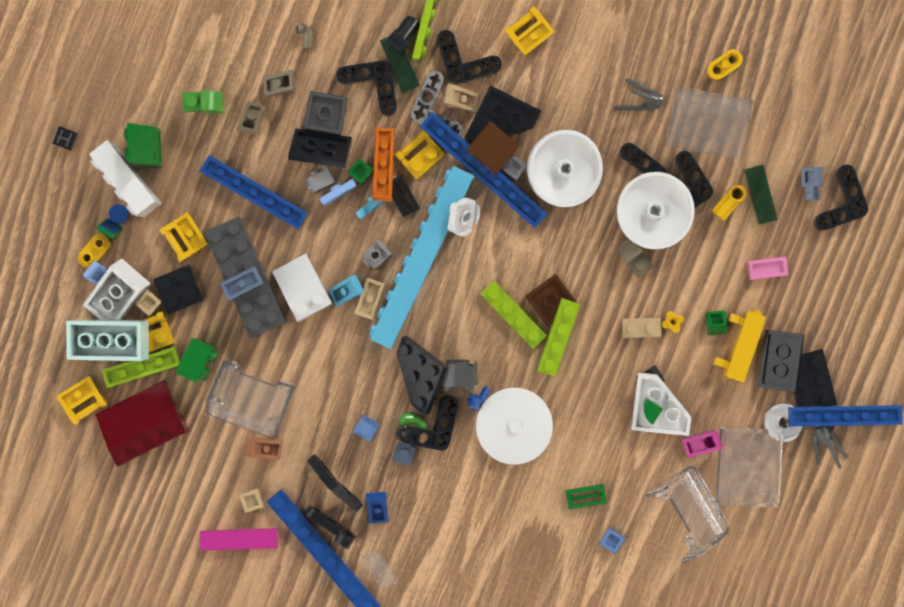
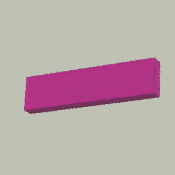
M278 528L200 531L201 551L278 548Z

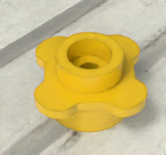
M668 311L665 321L662 322V327L664 329H671L673 333H678L681 323L684 322V317L674 314L673 311Z

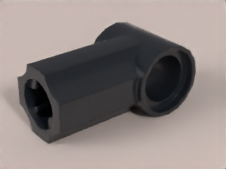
M408 15L401 22L400 26L391 33L385 43L401 54L420 27L419 21L415 17Z

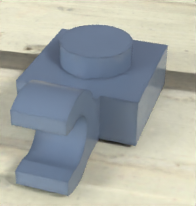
M822 167L801 168L802 187L807 188L806 200H820L818 187L822 186Z
M406 432L405 436L413 438L414 434ZM397 442L392 461L410 466L416 447Z

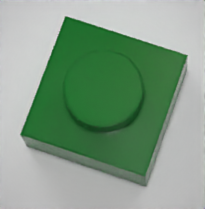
M358 158L347 173L361 185H364L374 173V169Z

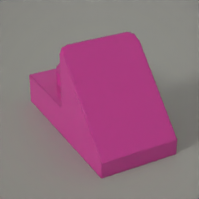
M708 430L702 434L682 440L688 458L723 449L716 430Z

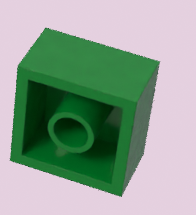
M191 338L175 373L195 383L207 380L211 372L209 370L210 364L212 362L215 363L219 355L217 352L218 347L199 338Z

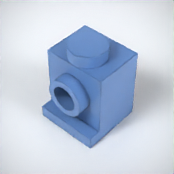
M364 415L353 432L370 442L381 424Z

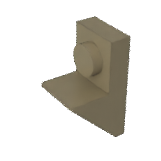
M288 70L263 77L265 96L270 97L282 93L294 94L296 90L294 71Z
M247 101L237 126V131L259 135L260 124L265 114L266 106Z
M626 239L615 248V251L638 279L654 267L644 255L643 249L629 239Z

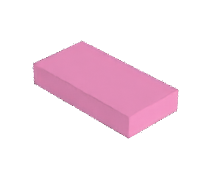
M786 256L747 261L749 280L789 275Z

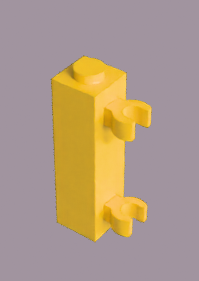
M751 309V311H745L743 317L730 314L728 321L740 325L728 361L715 357L713 365L725 368L724 377L745 382L766 317L762 316L761 311Z

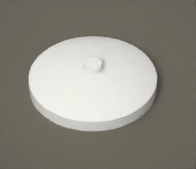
M558 130L542 137L530 152L527 163V175L533 191L543 201L559 207L576 206L589 199L598 188L603 172L602 158L597 146L586 135L573 130Z
M649 172L634 178L622 190L617 202V219L622 232L636 245L647 249H663L678 243L690 230L694 219V202L688 188L679 179L667 173Z
M506 388L492 394L481 406L476 420V432L483 449L492 458L506 464H523L537 458L548 446L553 431L552 416L545 402L535 393L523 388Z

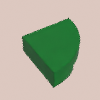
M646 398L644 401V414L648 422L653 425L662 412L663 407Z

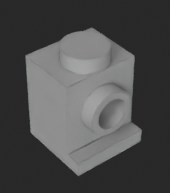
M327 165L323 166V171L318 169L310 173L311 177L304 181L309 191L313 190L316 194L335 185Z
M378 240L362 254L364 257L362 261L369 269L373 267L376 270L392 254ZM378 252L379 257L377 259H373L372 253Z

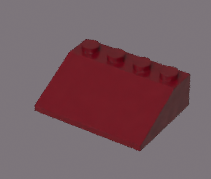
M165 380L95 414L107 448L117 467L190 431Z

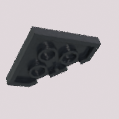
M490 85L465 138L474 141L490 121L509 137L534 128L541 110Z
M408 335L403 336L397 350V356L409 399L413 407L423 415L430 414L448 366Z

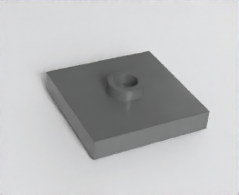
M310 91L304 129L342 135L348 97Z

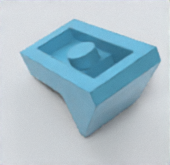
M356 275L347 278L328 290L336 307L360 296L364 292Z

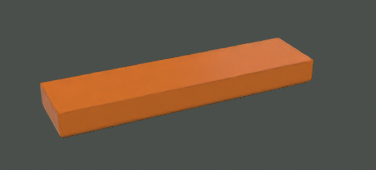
M395 128L375 129L373 201L392 202Z

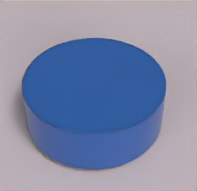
M114 205L109 210V218L117 224L125 223L129 218V211L123 205Z

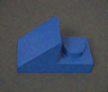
M385 492L366 493L370 524L389 522L387 494Z

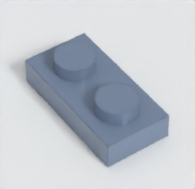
M256 266L220 283L228 301L264 284Z

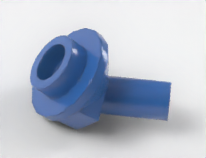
M484 386L479 396L469 393L470 397L467 398L470 409L474 408L477 411L481 407V403L485 401L490 392L488 387Z

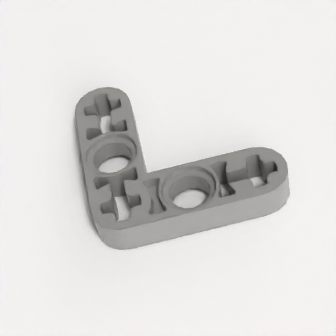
M438 71L429 73L412 108L411 118L419 125L434 112L432 108L444 83V77ZM439 76V81L441 82L435 84L434 89L437 90L436 92L426 88L427 85L429 87L432 85L431 77ZM426 92L433 95V100L429 103L422 100V95ZM420 102L423 106L429 107V109L427 110L424 107L423 115L425 117H420L418 120L414 113L415 111H420L421 106L418 105ZM434 112L444 122H449L448 126L451 128L457 126L458 134L462 135L463 129L460 123Z

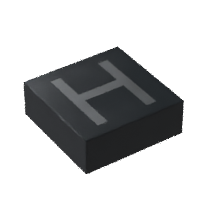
M59 126L52 144L72 151L78 133Z

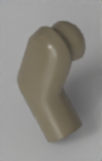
M297 23L294 26V31L303 38V49L312 50L313 31L306 24Z

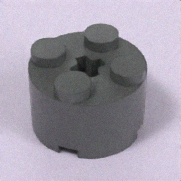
M467 359L447 360L445 365L448 367L440 386H443L445 391L455 390V387H462L463 390H474V386L478 385V361L473 360L474 364H470Z

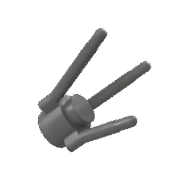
M627 78L626 82L647 92L646 94L631 90L632 94L644 97V104H647V106H614L616 110H648L653 112L654 108H660L663 95Z
M823 426L813 430L815 435L811 437L814 442L817 464H821L818 441H820V444H827L837 467L841 469L842 466L830 441L834 442L845 459H848V456L834 436L832 429H829L828 426Z

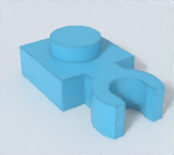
M372 196L367 199L368 203L356 212L360 220L383 204L384 201H373Z

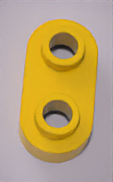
M732 49L718 57L707 67L708 77L717 81L727 76L742 64V54ZM733 57L735 63H730L729 58ZM718 68L719 74H715L713 69Z
M103 234L93 236L78 255L80 265L89 268L95 260L99 262L111 247L110 239ZM99 240H102L103 245L101 247L97 246V242ZM86 255H90V261L88 262L85 261Z

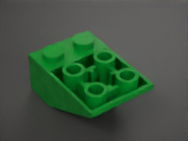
M126 123L127 128H124V139L127 140L128 148H125V159L139 169L162 168L161 130L158 127Z

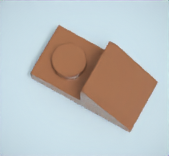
M248 437L246 457L280 460L283 441L262 437Z

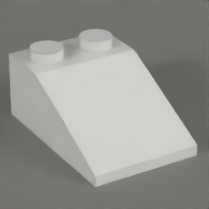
M307 254L272 271L297 322L333 304Z
M120 259L109 267L83 305L100 320H122L151 283L126 261Z

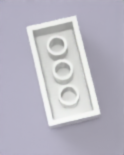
M106 140L89 154L92 157L90 162L97 170L99 169L104 173L102 175L104 180L116 188L115 194L120 200L123 199V201L127 202L126 208L132 215L145 218L162 205L114 143Z

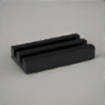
M400 175L394 178L393 184L403 200L407 211L404 212L393 190L392 198L404 218L420 209L403 176ZM397 181H401L415 207H410Z

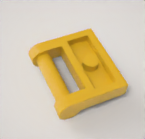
M534 6L516 23L504 29L506 35L524 56L555 33ZM533 18L537 20L535 24L517 37L516 31Z
M423 129L401 151L398 150L394 153L416 180L445 156L443 151ZM425 140L428 145L407 161L405 157Z
M186 212L159 230L162 236L165 235L177 254L179 263L187 260L190 256L209 245L189 212ZM174 228L189 249L186 252L183 251L171 231Z
M163 311L157 312L155 316L144 319L149 321V326L158 322L161 324V328L149 332V352L175 343Z
M91 376L86 377L56 396L74 425L80 423L81 419L97 409L108 405ZM93 396L96 398V402L75 414L73 411L74 408Z

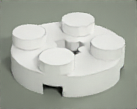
M462 198L457 203L451 204L448 224L450 232L464 237L473 231L470 228L473 224L477 225L480 216V207L478 204H475L476 201L470 198Z
M779 403L772 406L765 413L764 428L767 434L774 440L789 442L797 438L803 426L788 427V423H786L785 428L782 425L779 426L780 418L788 419V407L794 406Z

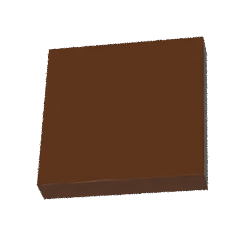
M490 121L466 151L496 175L520 145Z
M557 274L525 296L547 327L553 323L561 298L576 302Z

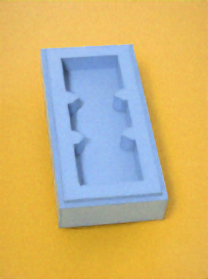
M353 179L343 185L339 183L330 188L331 192L319 199L324 206H327L354 190L357 186Z

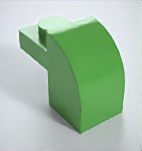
M218 91L182 92L184 113L224 114L223 93Z

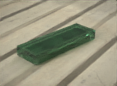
M387 38L380 40L402 93L419 87L420 84L405 50L399 54L385 43Z
M764 165L744 169L758 225L778 220Z

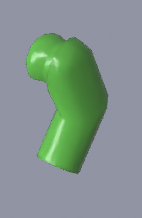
M405 412L398 419L400 425L414 424L417 428L422 429L428 426L417 413Z

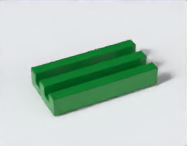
M604 484L565 490L569 510L607 503ZM597 489L601 490V492L579 495L573 497L570 496V494ZM602 496V500L572 504L571 502Z

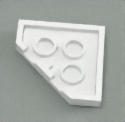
M638 373L631 430L689 436L692 417L657 374ZM646 398L663 407L662 412L653 425L648 422L644 414V401Z

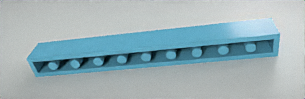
M455 166L452 167V170H447L443 178L446 182L443 187L439 186L435 195L438 199L435 204L431 203L427 214H429L427 222L423 220L418 230L421 234L418 239L414 238L410 247L413 251L410 256L406 255L402 263L405 267L402 273L398 272L394 280L396 286L394 290L390 289L385 300L388 303L385 308L381 307L377 315L380 319L377 325L373 324L369 335H371L370 340L389 349H392L449 231V208L452 203H457L465 197L474 179V175Z

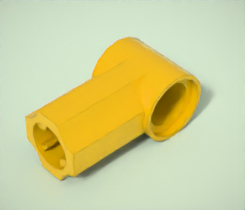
M741 185L730 187L711 211L722 221H725L738 204L745 199V188ZM733 189H738L741 192L739 199L732 197Z

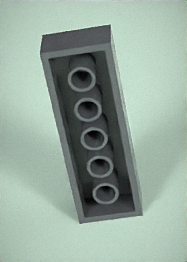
M238 216L204 231L225 281L256 266L264 282L263 285L233 299L249 338H254L286 324L285 316L242 218Z

